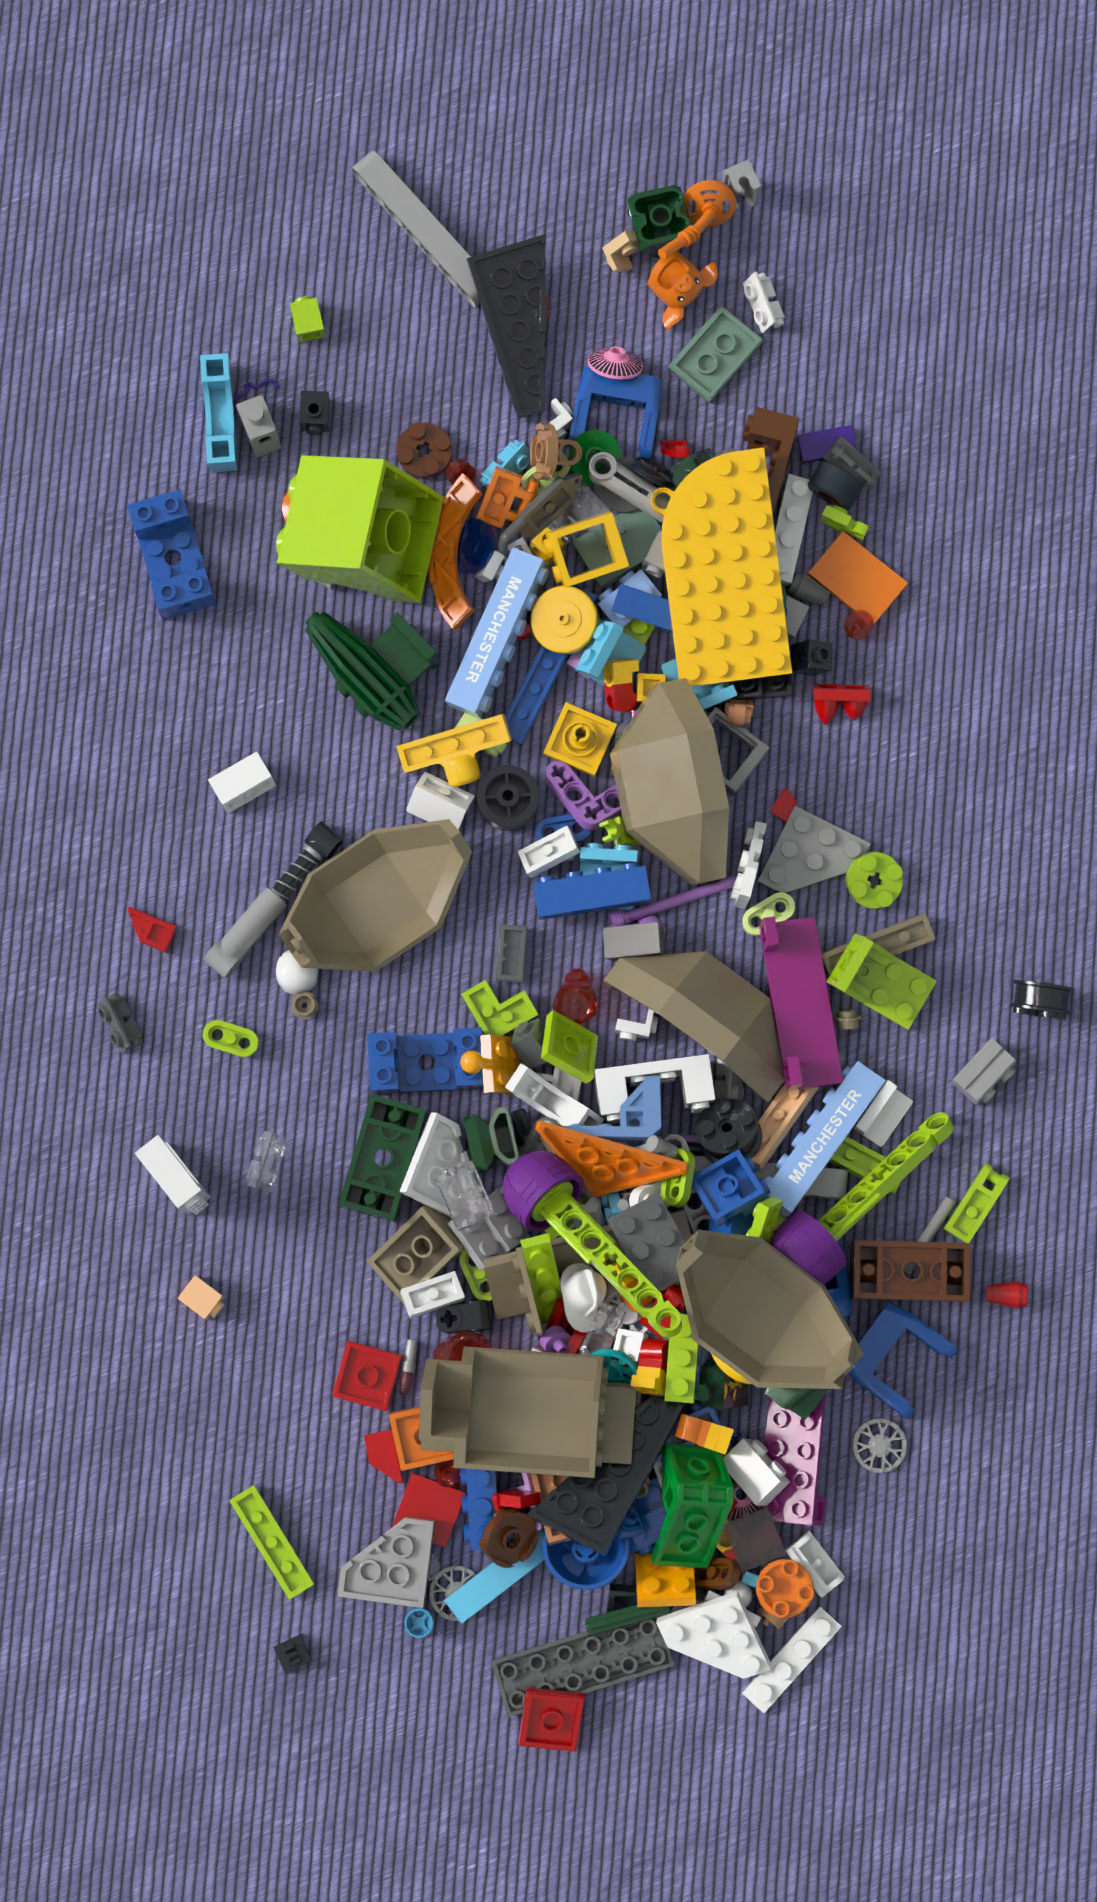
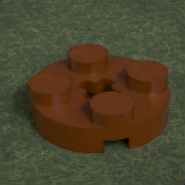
M413 423L401 434L397 442V456L402 469L416 479L424 480L437 474L440 475L448 468L451 462L452 448L450 438L443 429L434 424ZM428 445L429 450L432 451L431 455L425 454L424 457H420V451L417 448Z
M498 1509L484 1530L483 1537L480 1540V1547L496 1565L503 1568L515 1567L512 1564L518 1561H526L537 1546L538 1532L535 1531L534 1525L536 1523L522 1510ZM512 1533L515 1536L514 1540L506 1543L508 1535Z

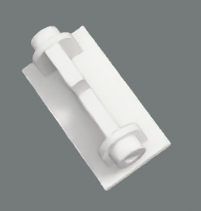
M757 271L754 272L743 283L744 293L749 299L754 312V319L763 334L772 325L774 328L783 326L785 316L779 301L769 302L768 300L776 296L770 277H766L765 273L758 274Z

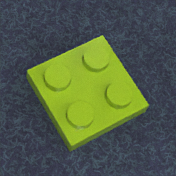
M552 1010L546 1016L541 1059L585 1084L589 1083L594 1078L598 1035Z

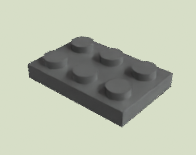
M659 1193L607 1219L625 1256L659 1292L680 1282L676 1262L680 1248L685 1244V1241Z

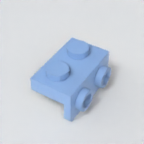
M631 570L619 580L621 584L658 597L662 596L642 570H639L636 574ZM609 588L598 597L600 603L596 608L598 611H602L610 622L624 627L633 619L611 612L618 588L615 591Z

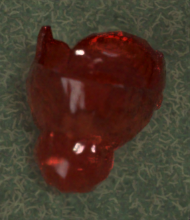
M577 968L572 969L566 974L564 984L556 993L553 1009L579 1025H584L586 1020H591L597 1015V996L594 989L590 986V977L583 969ZM574 998L577 999L576 1003L572 1002Z
M462 1331L451 1336L448 1341L438 1344L433 1352V1359L462 1361L464 1346L491 1348V1344L483 1334H477L473 1331Z

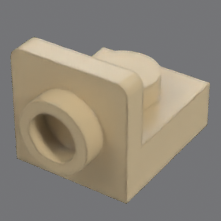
M635 230L624 231L602 247L607 263L614 272L629 271L633 268L628 255L638 250Z

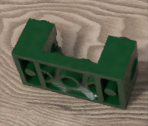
M371 1094L338 1205L341 1208L396 1223L403 1199L400 1189L413 1159L417 1142L421 1138L427 1117L425 1109ZM381 1149L387 1150L391 1154L390 1162L384 1166L376 1164L374 1160L375 1153Z

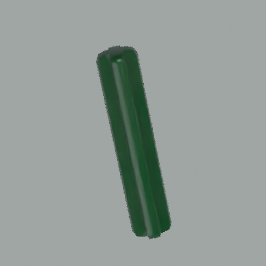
M636 1604L586 1618L585 1626L587 1633L594 1635L669 1614L670 1608L669 1606L637 1607Z

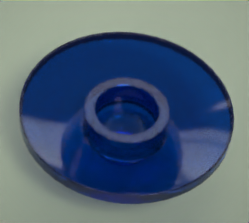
M476 518L465 521L457 552L459 572L465 574L479 572L490 561L495 551L496 539L492 528L485 521Z

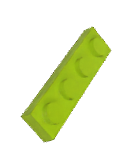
M549 1233L520 1240L540 1323L549 1320L556 1298H562L563 1300Z
M256 1486L249 1487L229 1500L288 1599H292L313 1586L315 1583Z

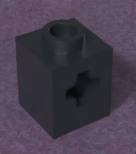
M809 639L790 645L792 673L815 676L832 671L833 643ZM801 655H806V657H804L803 660H801Z

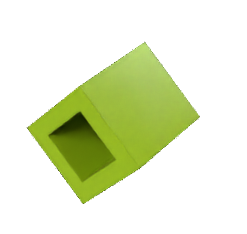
M304 296L290 303L298 343L324 338L325 333L317 297Z

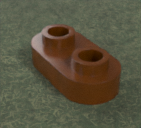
M711 1558L708 1568H694L695 1586L702 1590L731 1589L740 1578V1566L728 1558Z

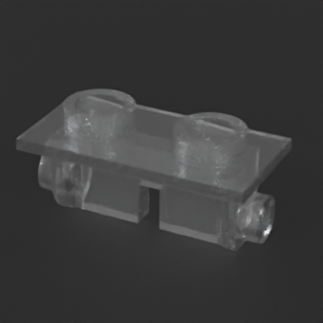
M264 1131L262 1136L259 1135L254 1155L262 1157V1161H251L246 1176L248 1186L271 1192L272 1186L278 1178L277 1170L280 1161L286 1153L288 1138L268 1131Z
M606 1300L602 1302L601 1306L598 1305V1311L591 1324L596 1330L588 1331L583 1344L579 1346V1349H581L579 1354L590 1355L600 1349H610L626 1311Z

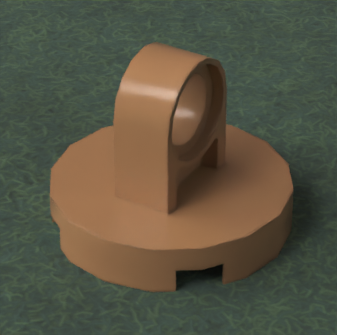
M539 423L536 425L535 429L539 431L537 436L532 435L530 465L536 466L537 472L533 473V476L537 480H549L553 477L557 465L576 464L581 459L582 449L576 441L558 439L557 431L551 423ZM567 444L571 445L574 449V456L568 461L561 454L562 448Z

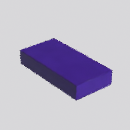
M852 425L799 434L797 440L802 464L825 460L823 456L840 436L857 450Z

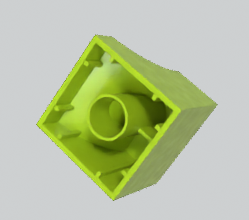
M301 455L298 473L291 479L288 493L291 503L286 525L277 536V563L308 581L347 586L395 602L421 603L444 496L385 459Z

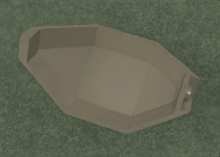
M686 678L658 683L651 687L610 753L625 832L690 885L726 878L729 803L714 728Z
M450 819L374 829L307 875L281 928L279 936L301 968L377 972L442 927L472 851L461 832Z
M709 952L620 957L604 978L603 984L611 990L615 987L660 1014L719 1058L755 1091L753 1096L756 1098L760 1096L769 1102L785 1081L771 998Z
M698 1230L680 1248L676 1267L694 1341L757 1388L843 1389L845 1375L851 1371L854 1364L865 1354L823 1284L760 1237Z

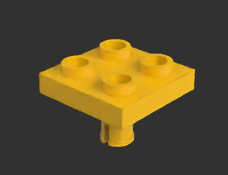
M565 702L543 755L556 761H562L570 767L595 777L617 724Z

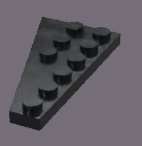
M546 234L466 259L517 420L544 412Z
M652 1395L635 1411L631 1464L602 1462L601 1467L596 1466L595 1478L569 1476L556 1489H553L536 1508L534 1507L527 1516L605 1557L687 1403L664 1401L665 1396Z

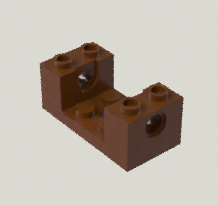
M756 407L754 416L748 415L743 441L748 442L747 450L764 448L765 456L771 457L768 483L774 519L795 444L800 418Z
M854 1240L850 1242L851 1300L887 1299L969 1302L970 1243ZM907 1263H915L919 1267L920 1272L916 1279H908L904 1275L903 1270Z

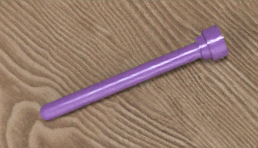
M730 876L629 911H625V909L609 911L607 915L611 927L630 925L632 921L732 888L736 881V876Z

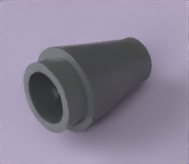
M795 572L792 583L786 590V592L792 594V598L824 606L830 594V591L826 590L804 572L802 574Z

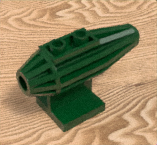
M315 612L305 623L307 625L305 632L338 682L335 688L346 699L351 696L357 702L354 708L365 719L370 716L374 721L383 723L401 732L411 726L421 714L411 684L429 667L434 670L441 663L434 649L398 612L390 619L392 625L372 644L326 612L321 614Z

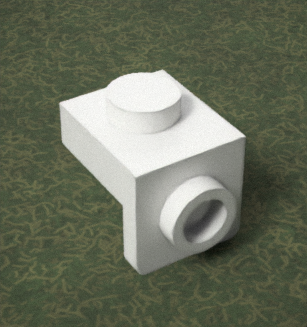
M555 398L551 401V409L557 417L550 423L554 425L558 439H563L568 434L566 431L572 426L573 418L571 416L574 414L565 402L560 403Z
M649 1008L645 1024L617 1019L615 1033L620 1034V1039L636 1041L637 1037L648 1039L650 1033L655 1034L658 1017L653 1016L654 1011Z

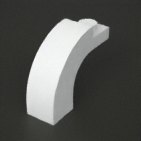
M523 1064L519 1065L505 1086L515 1096L544 1116L555 1119L561 1127L576 1123L584 1126H599L604 1121L602 1117L591 1109L566 1095Z

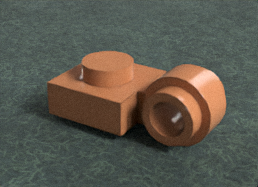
M732 698L725 700L724 714L728 715L727 723H733L732 726L744 727V724L750 725L751 717H753V700Z

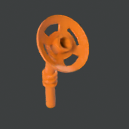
M706 180L692 185L683 196L688 218L694 225H690L679 232L677 238L659 249L658 254L660 258L666 259L682 247H689L700 239V234L706 227L721 225L732 217L736 210L737 201L734 191L728 185L720 181ZM707 190H714V191H719V194H716V193H704V194H701V192L707 191ZM693 199L697 202L696 213L691 214L689 203ZM728 199L730 202L729 210L727 213H722V202Z

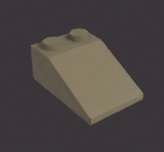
M426 1205L422 1206L367 1260L368 1264L403 1304L404 1301L400 1294L401 1289L435 1278L465 1250L447 1224L453 1219Z

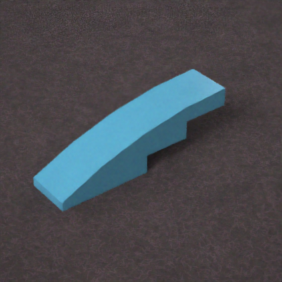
M543 1529L536 1531L538 1532V1543L534 1552L526 1561H518L512 1564L515 1567L503 1568L492 1562L444 1600L461 1624L545 1560L543 1555V1537L545 1532Z

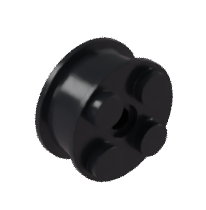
M502 765L493 768L484 775L477 789L479 812L489 825L499 830L512 831L524 827L534 818L538 809L539 790L536 781L526 770L518 766ZM506 794H510L513 796V799L506 801L503 797Z
M1012 980V983L1016 984L1014 1003H1009V1007H1013V1013L1039 1017L1040 1011V1016L1060 1020H1066V1015H1071L1072 1012L1068 1011L1070 992L1075 991V988L1039 981Z
M722 1098L709 1105L710 1108L704 1109L696 1122L695 1131L697 1139L701 1144V1149L709 1161L715 1163L738 1149L744 1158H753L759 1151L763 1140L762 1129L758 1123L755 1111L749 1104L738 1099Z

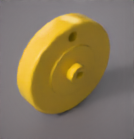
M557 586L544 592L535 602L530 618L531 629L537 641L546 649L558 654H572L584 649L593 640V634L599 625V615L593 600L582 590L572 586L566 588L565 586Z

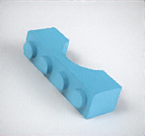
M228 353L200 355L206 414L207 464L210 472L237 471L233 390Z

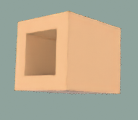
M196 1275L178 1297L181 1302L206 1320L210 1316L215 1318L225 1305L221 1302L224 1296Z

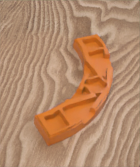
M463 473L452 485L443 500L428 567L430 584L433 585L437 606L444 619L454 630H457L475 612V609L464 594L460 583L457 552L464 523L475 503L483 495L470 478Z

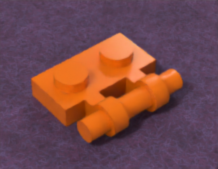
M496 466L476 514V519L502 529L506 519L514 522L519 517L518 514L539 495L537 490L540 482L531 478L527 487H521L519 485L522 475ZM515 496L522 499L518 510L511 509Z

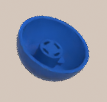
M546 1533L543 1537V1555L549 1570L561 1583L571 1588L592 1590L603 1587L612 1582L621 1573L627 1562L629 1554L628 1537L618 1538L616 1536L605 1557L596 1553L590 1558L589 1556L594 1551L573 1540L548 1545Z

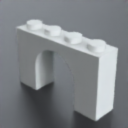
M159 1135L135 1152L136 1156L178 1209L188 1215L191 1213L197 1215L209 1205L207 1200L211 1196L168 1142H164Z

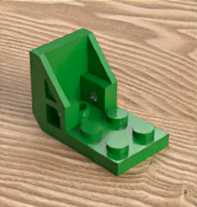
M665 1443L662 1451V1500L667 1515L651 1554L653 1565L708 1568L733 1505L732 1481L722 1453L702 1446Z

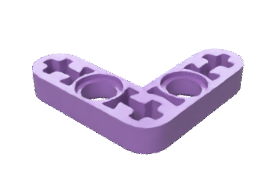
M555 761L548 765L545 774L547 785L582 828L594 831L601 828L599 823L622 815L620 806L612 808L606 803V800L611 797L618 798L616 785L594 797L566 763ZM553 772H556L558 775L563 773V781L558 776L553 777ZM578 791L581 793L582 798L578 801H572L567 797V793ZM597 813L596 819L594 820L592 817L586 818V814L594 815Z

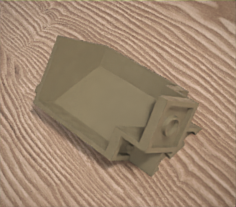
M464 1346L462 1361L426 1359L420 1397L419 1440H421V1450L454 1452V1468L595 1478L596 1466L601 1467L602 1462L631 1464L636 1389L630 1386L631 1383L608 1382V1368L603 1367V1356Z

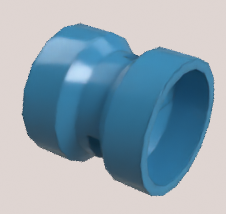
M415 1607L405 1617V1629L413 1637H425L431 1632L434 1619L428 1609Z

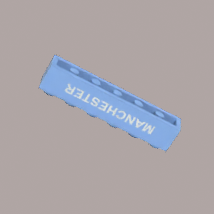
M512 548L446 696L445 701L450 707L481 719L483 713H487L490 709L492 692L502 682L504 665L506 661L509 662L512 659L515 651V646L513 645L517 636H521L525 630L527 613L529 610L532 611L538 596L536 593L539 586L544 585L548 578V565L542 558Z
M859 1061L856 1062L853 1068L849 1066L845 1068L842 1072L843 1082L837 1090L834 1088L829 1090L822 1101L826 1104L823 1110L820 1112L816 1109L807 1121L810 1128L805 1134L800 1131L791 1144L795 1149L790 1156L784 1153L775 1166L779 1170L774 1178L768 1175L765 1179L771 1191L767 1197L775 1196L783 1200L779 1214L785 1217L790 1216L886 1081Z

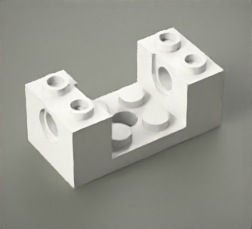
M709 1054L595 1069L594 1071L599 1116L606 1120L607 1124L620 1123V1106L628 1098L626 1083H630V1087H638L648 1076H660V1083L673 1082L676 1076H680L684 1109H691V1113H700L704 1109L710 1108L709 1105L715 1101Z

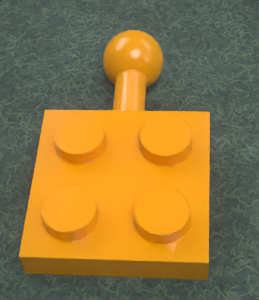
M491 1034L480 1036L481 1054L476 1051L465 1052L460 1060L462 1069L470 1074L477 1073L483 1069L484 1093L514 1095L505 1086L522 1062L510 1046L512 1037Z

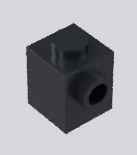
M301 391V431H306L309 435H321L322 432H329V392Z

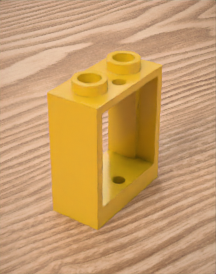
M608 511L545 532L547 539L543 540V545L547 556L552 555L555 566L551 567L556 583L561 582V585L565 586V588L629 567L612 512ZM601 524L613 563L569 577L557 538Z

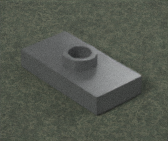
M500 924L495 981L524 983L528 926Z

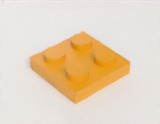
M635 1553L637 1607L696 1605L693 1567L653 1565L651 1560L652 1553H645L643 1555Z

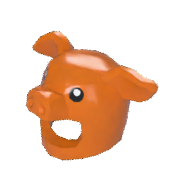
M676 251L666 259L660 258L655 264L647 285L668 306L662 319L667 330H670L683 318V308L690 305L698 297L703 287H711L715 284L718 276L716 263L711 262L699 271L692 262Z

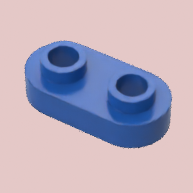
M571 814L545 818L536 827V839L538 841L546 837L544 832L547 829H552L556 832L568 826L572 831V827L579 823ZM584 828L578 834L572 831L576 843L585 841L590 836L591 831Z

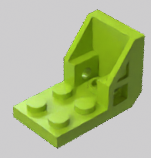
M856 933L853 935L827 980V983L908 1030L937 982L935 979L895 957L873 941Z

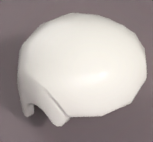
M289 950L279 957L276 966V979L285 992L293 995L310 991L316 985L318 969L301 968Z

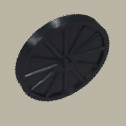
M634 458L631 466L639 475L660 486L676 487L673 483L674 476L670 469L648 458Z

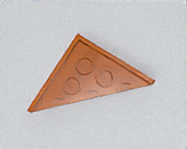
M538 1121L535 1130L553 1151L583 1178L584 1187L594 1198L687 1174L689 1170V1164L683 1161L544 1121Z

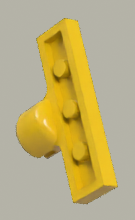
M501 714L396 747L404 773L433 764H441L444 767L449 785L458 787L480 779L481 772L476 759L478 751L510 742L512 738L505 715Z

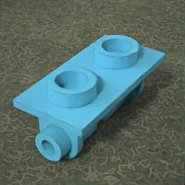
M517 440L513 443L509 442L507 447L497 456L503 464L500 466L493 461L482 472V478L479 482L487 488L496 466L517 474L524 470L530 462V451L524 442L520 443Z

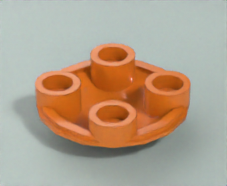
M779 1559L769 1563L760 1572L756 1582V1594L760 1605L768 1613L779 1618H791L801 1614L809 1606L814 1596V1583L810 1573L802 1564L793 1560Z

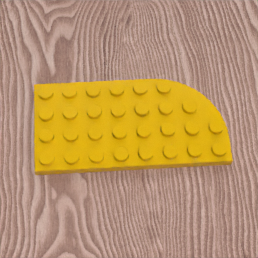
M764 448L722 454L704 462L684 478L674 491L667 505L662 524V550L679 679L686 678L691 687L792 674Z

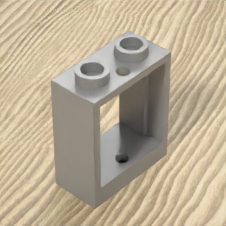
M715 707L711 713L705 712L711 725L713 726L716 722L753 750L730 781L723 776L726 791L735 796L766 756L770 747L743 727L732 726L733 723H727V715Z

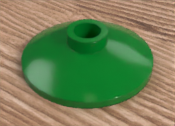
M585 431L574 439L582 449L581 459L576 464L569 466L573 474L580 473L583 475L581 482L597 486L588 476L590 463L588 455L590 453L595 455L599 452H606L615 459L621 458L622 454L619 444L613 436L605 431ZM570 446L568 460L572 459L574 456V449L572 446ZM605 464L596 465L595 470L599 473Z

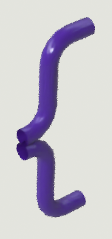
M267 379L257 385L249 382L244 385V392L233 397V405L236 400L248 394L249 386L253 389H258L268 383H273L276 389L280 387L274 379Z

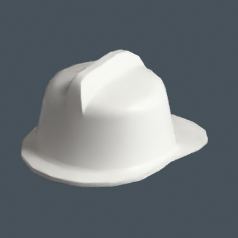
M583 1263L572 1264L563 1271L560 1279L565 1314L569 1324L575 1330L589 1333L596 1330L603 1321L605 1315L604 1298L607 1292L606 1282L591 1267Z

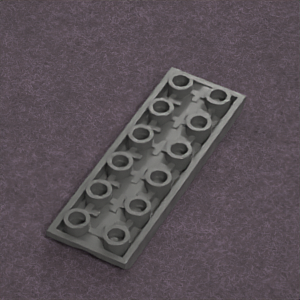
M657 1617L594 1635H589L587 1631H583L492 1660L491 1663L507 1717L523 1713L527 1687L586 1694L675 1666L670 1649L667 1647L657 1626Z

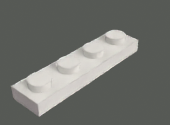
M788 474L786 477L774 528L780 579L783 585L790 586L793 580L813 493L807 486L810 481L809 479Z
M819 1606L770 1660L771 1670L758 1674L744 1689L742 1694L765 1713L842 1626Z

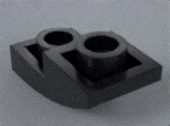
M792 674L733 681L737 693L735 699L748 700L794 696Z

